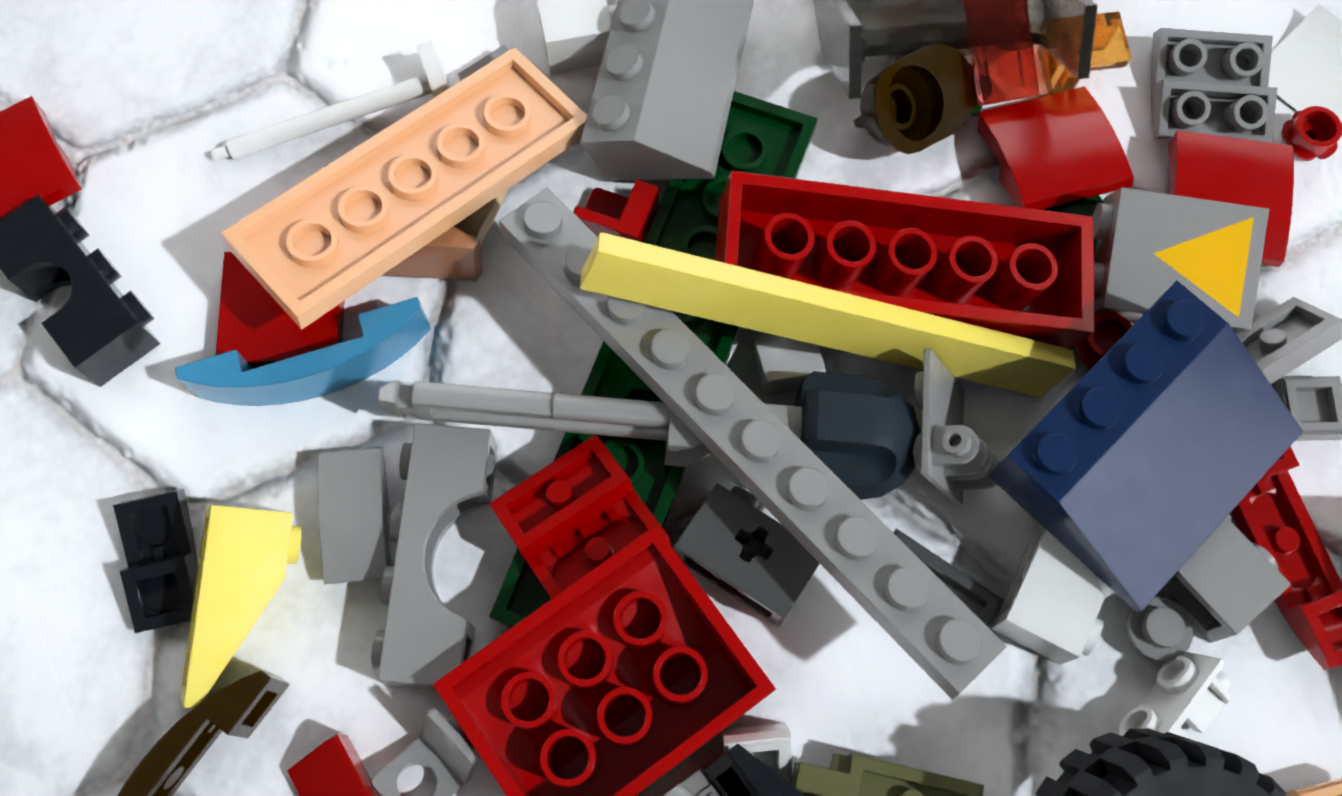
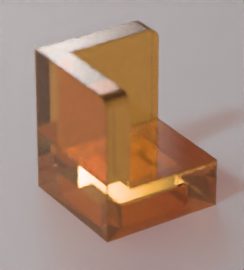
M1119 11L1053 18L1037 50L1048 95L1075 89L1081 76L1086 71L1126 67L1131 59V52Z

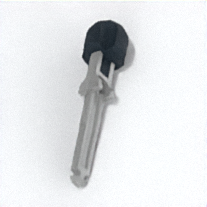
M813 371L801 381L796 395L795 406L765 404L860 500L882 497L902 486L916 467L913 448L916 437L921 431L914 407L891 385L862 375ZM399 380L380 387L378 400L381 407L398 417H401L402 413H408L417 416V419L661 440L666 441L664 465L690 467L711 453L664 402L415 381L414 385L406 386L401 385Z

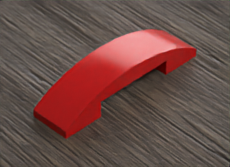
M1290 446L1231 512L1237 528L1250 542L1262 546L1275 558L1278 564V571L1292 584L1274 602L1308 652L1323 670H1328L1342 665V581L1288 470L1300 466Z

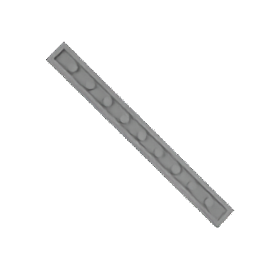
M548 187L499 220L502 237L952 700L1007 647L671 310L580 289L581 270L598 237Z

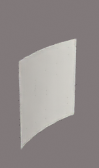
M1318 4L1271 53L1268 87L1278 88L1277 96L1297 112L1311 106H1321L1331 110L1338 116L1340 121L1342 120V21L1321 4Z

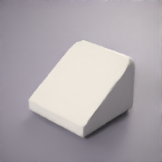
M772 334L753 336L763 395L798 390L801 381L813 371L826 372L818 345Z

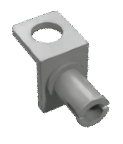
M433 707L424 716L420 736L372 778L371 786L379 796H401L397 790L398 776L409 766L420 765L428 768L435 776L436 789L432 796H453L471 780L479 756L454 716L447 721Z

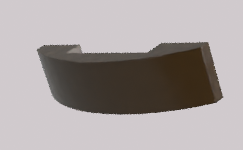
M261 670L217 691L194 707L157 741L137 765L117 796H173L222 731L230 736L249 738L290 684L277 675Z

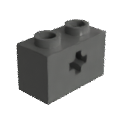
M717 483L675 544L674 550L688 568L777 627H780L820 563L782 524L762 512L765 507L753 494L738 486H733L731 491ZM753 539H756L763 544L761 550L762 557L756 555L750 563L740 558L743 547L741 544L748 546Z

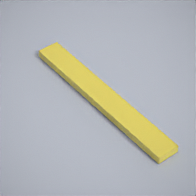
M607 233L599 234L581 270L580 289L921 370H924V349H931L955 378L1039 398L1044 396L1076 369L1074 352L1068 348Z

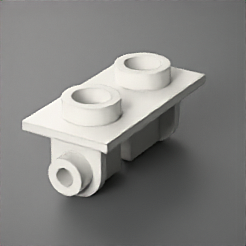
M1185 652V654L1177 656L1176 659L1167 661L1158 671L1157 682L1139 706L1128 712L1122 719L1117 735L1123 736L1129 729H1151L1161 733L1170 732L1191 739L1181 729L1184 722L1195 732L1204 734L1223 706L1231 699L1228 689L1233 682L1221 671L1226 662L1221 658Z

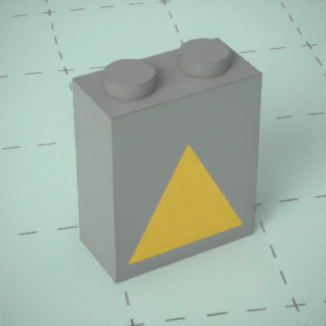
M1121 187L1106 196L1103 203H1098L1093 213V238L1098 239L1094 260V314L1114 313L1127 320L1138 321L1177 280L1228 322L1235 333L1252 330L1269 209Z

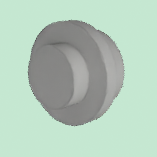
M1156 596L1141 612L1137 613L1131 608L1126 618V635L1131 646L1138 654L1148 660L1155 662L1174 660L1177 656L1185 654L1192 643L1193 626L1189 615L1181 605L1169 598Z

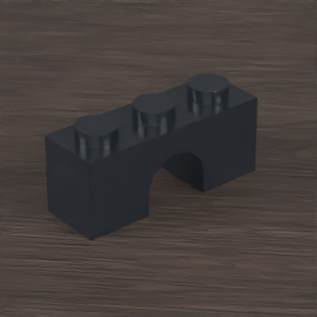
M38 194L0 220V269L9 281L35 302H38L57 288L71 285V293L66 304L41 324L74 368L99 387H102L161 344L147 327V324L155 318L132 290L125 295L119 291L114 282L120 279L122 275L99 248L90 253L81 241L90 236V234L67 207L56 212Z

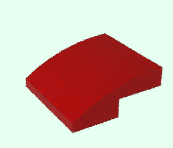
M1085 86L978 113L977 131L1000 161L999 182L1017 207L1041 210L1116 191L1121 187H1132L1134 176L1121 143L1103 110Z
M32 96L0 111V220L38 194L51 206L82 190L69 157L57 143L45 112Z
M1177 130L1168 144L1170 183L1168 194L1269 209L1261 265L1280 267L1285 261L1292 216L1294 188L1293 146Z
M596 434L489 503L551 599L655 525L672 546L669 535L635 492L627 474Z

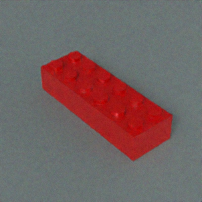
M731 171L719 201L715 261L1072 349L1094 333L1093 216Z

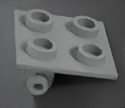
M924 349V371L917 372L915 376V397L919 409L923 410L922 432L918 434L914 443V462L916 468L921 471V474L953 503L963 505V490L989 489L997 485L988 475L1001 461L978 438L971 428L964 426V388L931 349Z

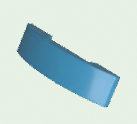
M414 297L358 314L363 336L257 368H253L237 350L175 367L177 379L198 398L217 403L241 406H266L300 402L345 389L378 373L405 355L431 328L418 297Z

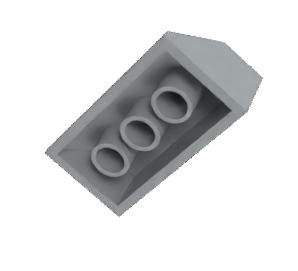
M618 0L580 141L608 180L715 178L754 0Z

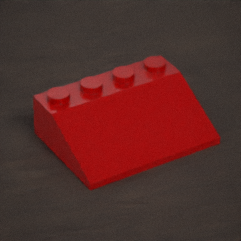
M656 525L433 683L434 688L506 796H637L776 690Z

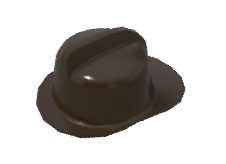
M944 44L922 47L889 63L881 72L877 73L867 82L861 94V115L853 120L854 125L857 128H866L868 134L876 142L890 146L895 151L904 154L920 152L953 135L966 124L974 109L977 92L974 73L967 59L954 47Z

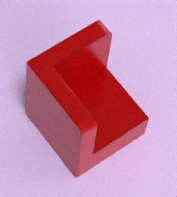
M636 179L629 198L601 188H595L590 195L586 207L575 206L573 213L597 237L600 233H607L644 243L659 208V187Z

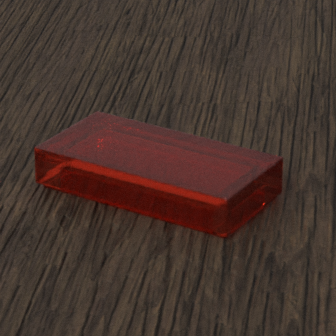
M963 0L978 107L1040 95L1027 0Z

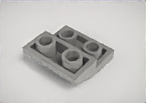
M1160 28L1153 33L1151 53V113L1154 138L1172 139L1175 132L1180 130L1272 143L1278 89L1276 87H1268L1273 36Z

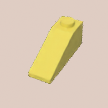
M206 504L180 695L184 708H194L203 702L285 579L286 565L297 564L302 532L301 526L292 525L293 513Z

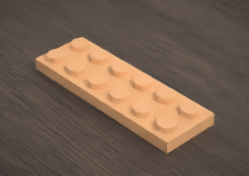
M514 47L227 228L221 234L226 247L301 329H304L581 140L587 114Z

